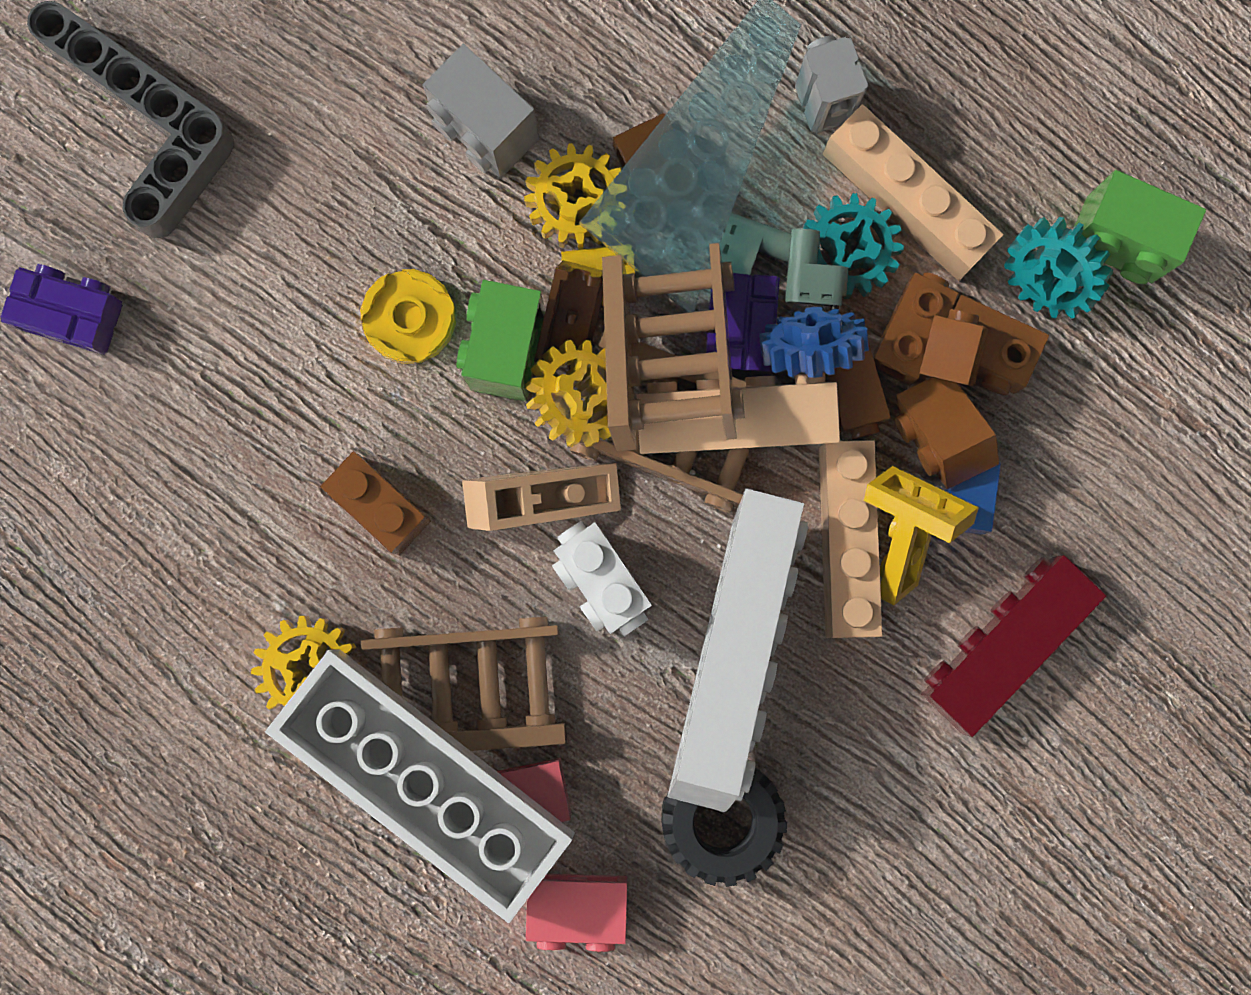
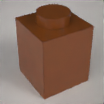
M950 309L948 318L934 315L919 374L975 386L989 333L988 328L977 325L979 315Z

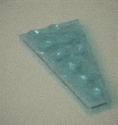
M758 0L579 224L616 255H622V259L643 277L710 269L709 244L720 242L724 228L728 223L753 156V150L769 113L768 110L778 83L781 81L801 24L773 0ZM701 290L665 295L687 313L695 311Z

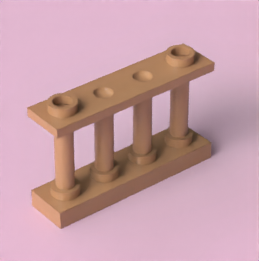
M719 243L709 244L711 269L636 278L634 273H626L622 255L602 257L608 428L616 452L636 450V430L644 429V424L722 416L727 440L737 439L736 419L745 418L742 388H733L726 292L735 291L732 262H722ZM703 289L713 290L714 310L639 319L637 314H630V303L638 302V297ZM708 330L716 331L717 352L641 361L639 356H632V344H639L640 338ZM719 372L720 395L645 404L641 403V399L634 400V387L642 386V381Z
M605 331L598 346L599 352L605 348ZM643 342L632 344V356H639L640 361L676 357L674 354ZM719 372L652 379L649 381L652 383L676 382L677 385L690 390H697L696 380L719 379ZM732 377L733 387H746V382ZM600 410L597 413H593L592 417L588 419V423L598 421L604 411ZM636 430V450L616 452L613 444L600 440V437L599 442L591 447H586L581 438L578 444L570 448V452L585 459L596 462L598 456L601 455L705 495L704 504L726 513H731L733 507L738 508L743 495L734 490L750 451V448L729 449L717 483L714 484L689 474L698 451L677 452L671 467L644 457L645 454H640L639 430Z
M548 617L520 618L519 628L408 637H404L403 627L374 629V639L361 640L362 650L380 649L382 682L402 698L399 647L428 645L433 722L470 751L566 744L567 742L566 721L555 722V714H550L544 636L560 635L558 625L548 626ZM525 638L530 715L526 716L525 725L507 726L506 717H501L496 640ZM477 641L482 719H477L478 728L458 730V721H453L448 644Z

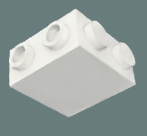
M580 521L557 537L562 545L553 551L560 560L553 564L552 567L569 591H572L577 586L587 599V602L581 605L580 608L596 631L606 627L608 632L612 634L619 629L623 636H626L649 620L644 611L652 606L595 522L586 528L583 522Z

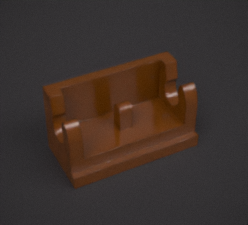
M565 260L555 268L534 362L544 361L542 355L553 346L559 350V347L567 340H572L576 350L586 340L591 341L592 345L603 301V270Z

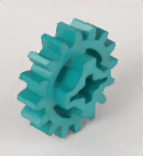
M852 193L848 204L843 205L838 195L833 196L830 201L829 211L819 204L814 210V216L817 221L807 219L802 228L820 231L817 264L828 265L821 254L820 248L828 252L832 265L849 267V271L860 267L867 271L869 268L872 269L862 275H848L846 297H843L844 299L851 297L854 288H858L863 297L869 296L872 291L871 282L880 288L884 287L888 282V278L883 271L895 273L900 265L891 256L900 255L904 250L903 244L893 242L892 240L902 230L900 225L888 226L886 223L892 211L887 209L878 214L874 211L877 199L873 197L867 202L866 206L859 205L857 193ZM841 218H855L854 221L842 225L833 222ZM870 226L877 233L881 244L874 241ZM857 231L859 235L856 239L855 251L849 255L846 262H843L846 242Z
M1045 217L1040 218L1034 227L1027 224L1008 247L1007 252L1010 254V257L1004 263V268L1014 271V273L1007 282L1011 286L1020 285L1022 291L1017 297L1020 301L1026 300L1029 297L1035 301L1033 311L1038 312L1045 306L1049 308L1051 318H1057L1062 310H1065L1070 318H1075L1081 309L1087 313L1091 311L1097 301H1100L1110 285L1106 282L1113 274V269L1103 264L1110 256V253L1107 250H1096L1094 246L1100 237L1097 234L1088 238L1082 235L1084 225L1080 222L1073 229H1069L1066 226L1064 217H1059L1053 226L1050 225Z

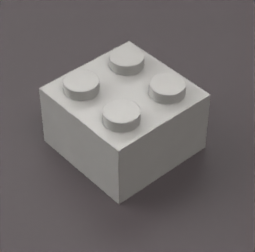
M464 43L422 84L428 99V103L425 106L434 117L431 120L432 124L449 141L452 142L457 137L468 148L465 152L466 156L483 173L491 169L501 179L539 140L534 109Z

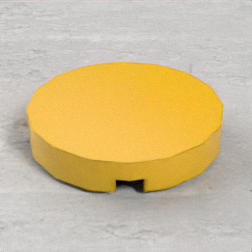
M403 269L402 271L392 274L388 273L378 278L366 292L360 309L362 328L369 344L384 358L401 364L422 363L437 356L450 342L456 325L455 305L446 287L431 274L416 269Z

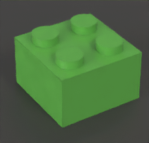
M1115 169L1087 196L1074 227L1080 222L1084 225L1082 232L1084 237L1088 238L1096 234L1100 237L1094 247L1097 251H1109L1110 256L1105 261V264L1121 270L1120 275L1123 278L1137 284H1152L1184 263L1207 209Z
M482 279L480 293H471L467 309V321L472 322V331L469 341L462 339L456 363L457 369H462L461 375L471 391L527 402L529 391L525 389V384L532 379L533 373L530 369L535 364L534 358L546 311L541 291Z

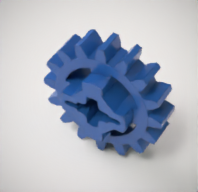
M823 307L805 308L803 313L800 311L794 312V317L780 316L777 318V325L767 324L765 326V333H760L759 335L763 364L765 366L772 365V372L775 373L787 369L789 377H794L800 372L807 374L808 378L823 377L824 372L833 375L835 374L836 367L850 369L853 367L852 360H864V352L869 351L868 330L865 327V320L855 319V313L853 312L841 315L839 314V309H833L826 313L823 311Z

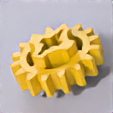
M569 143L567 155L560 156L552 148L549 150L551 162L548 165L539 160L534 163L539 177L526 178L527 188L535 193L524 196L525 205L529 208H537L529 215L532 225L544 222L541 230L542 237L548 239L554 233L558 234L559 247L562 248L566 246L569 238L576 239L578 249H584L586 237L591 236L597 244L602 243L601 230L605 228L614 233L617 230V223L612 216H624L626 212V206L616 201L627 197V186L615 185L622 179L621 169L614 168L608 170L610 155L605 153L598 160L593 158V146L587 145L583 154H576L573 143ZM572 168H573L572 171H570V172H568V173H566V174H564V175H562V176H560V177L556 176L557 174H559L560 172H562V171H564V170L572 169ZM593 173L602 180L608 194H605L603 189L594 186L592 182ZM576 189L582 190L584 197H579L576 204L569 203L568 196H573ZM544 199L549 200L551 204L557 205L560 210L559 220L549 213ZM590 216L597 217L589 223L578 225L579 222Z
M567 340L563 343L559 350L554 346L542 355L544 361H537L530 369L537 377L532 378L525 384V389L536 393V397L526 404L527 409H539L541 416L537 418L534 424L540 427L548 423L552 427L549 439L553 441L561 434L566 435L567 447L571 448L578 444L581 438L586 447H591L599 442V437L605 441L611 437L608 428L605 348L594 354L592 353L591 341L588 340L583 342L577 350L572 340ZM571 365L566 375L553 376L558 368ZM600 410L604 411L598 421L588 423V419L592 417L593 413H597Z
M299 616L297 628L289 620L280 621L282 634L278 635L272 631H266L264 637L270 645L268 649L256 648L253 653L263 659L262 666L252 668L251 674L263 676L264 682L255 688L256 694L270 693L272 697L266 705L269 710L275 709L281 704L285 706L307 678L304 677L302 679L303 671L296 668L298 661L308 660L310 657L309 666L315 668L325 655L327 646L331 650L340 649L347 655L356 649L354 643L341 644L340 640L345 633L343 628H336L329 633L327 632L328 619L319 618L314 627H311L309 616ZM307 635L306 639L302 640L300 648L292 652L282 650L292 639ZM275 669L280 670L285 680L286 686L284 690L278 683Z

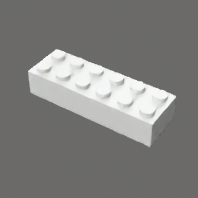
M745 489L732 522L667 795L669 798L726 812L735 800L741 801L744 792L748 793L755 771V762L749 761L747 758L749 752L753 751L755 742H760L767 714L764 711L758 710L759 704H763L766 693L771 692L777 671V663L771 662L769 659L770 656H774L777 644L781 645L785 634L788 615L781 614L780 610H784L787 598L793 594L798 568L792 566L795 563L798 550L801 551L808 530L809 523L801 520L804 503L750 489Z
M340 649L328 650L265 731L266 734L507 923L511 922L573 840L575 833L573 830Z

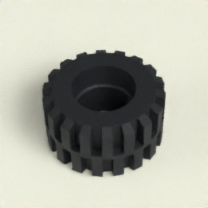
M755 767L750 790L748 793L744 792L743 799L748 803L752 813L751 827L747 835L740 842L725 848L710 846L698 836L694 826V814L698 805L664 796L661 817L662 830L666 846H668L671 856L677 865L680 864L685 868V872L694 879L696 876L702 878L705 884L715 886L716 882H723L726 887L737 886L736 881L746 879L747 883L756 879V873L762 868L767 871L774 864L771 859L775 853H781L784 846L782 842L783 833H787V821L784 817V812H786L785 805L772 781Z

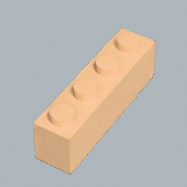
M863 104L830 136L823 156L867 197L877 199L876 205L881 210L890 209L892 211L890 218L900 225L910 237L958 281L1004 235Z
M823 373V377L808 378L807 374H797L795 376V384L776 385L775 376L745 377L746 387H733L742 388L745 418L736 419L737 439L727 440L722 416L644 424V429L639 430L640 454L840 443L837 382H825V373ZM719 379L696 380L697 390L677 391L676 382L647 383L648 393H638L636 395L637 399H641L642 404L720 395Z
M875 440L824 443L819 448L825 637H882L878 514L876 506L864 501L867 484L876 478Z

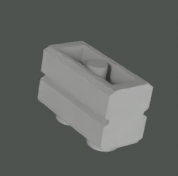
M825 36L807 46L808 51L805 53L795 89L801 106H806L804 114L810 131L816 132V134L841 126L859 108L867 91L868 83L862 66L856 65L859 58L851 38L843 37L836 40L834 36Z

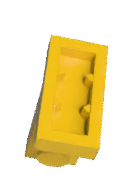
M894 466L868 483L864 501L895 516L888 532L889 537L892 538L890 549L880 565V577H882L880 584L881 599L895 605L915 589L919 584L931 536L934 535L951 543L974 524L979 507Z

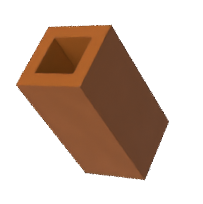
M915 272L909 279L874 350L873 358L877 371L908 386H911L918 380L934 315L947 318L959 294L948 288L950 284L947 280L928 272L923 273V275Z
M870 345L869 351L864 352V360H852V368L836 367L835 374L829 375L825 373V382H837L839 436L851 433L853 441L879 434L880 429L878 425L884 424L891 418Z

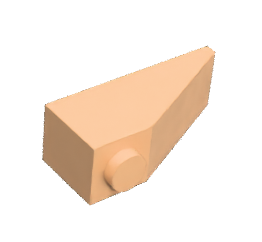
M616 463L462 480L467 527L471 529L493 531L621 511Z

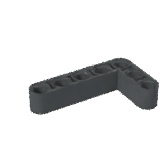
M55 1L38 3L31 9L28 15L27 25L30 33L55 58L168 137L126 193L122 207L125 217L145 235L152 238L168 236L175 230L230 156L234 148L232 133L214 111L62 4ZM64 24L62 31L58 35L50 37V33L55 26ZM102 50L98 60L93 63H87V59L92 52ZM134 76H140L137 86L130 90H124L127 80ZM178 102V108L175 113L168 117H161V112L167 104ZM216 129V135L211 142L198 144L199 137L205 130ZM188 166V172L181 181L170 182L171 174L177 167ZM159 203L157 215L153 219L143 221L142 217L145 208L150 204Z

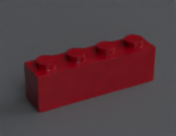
M1064 555L1051 557L1049 560L1043 556L1037 560L1023 576L1028 582L1016 594L1012 591L1006 593L992 607L991 612L995 615L994 618L983 629L979 626L971 629L958 643L957 646L962 651L950 664L945 660L940 662L924 679L929 686L921 695L962 735L973 738L1106 598V595Z

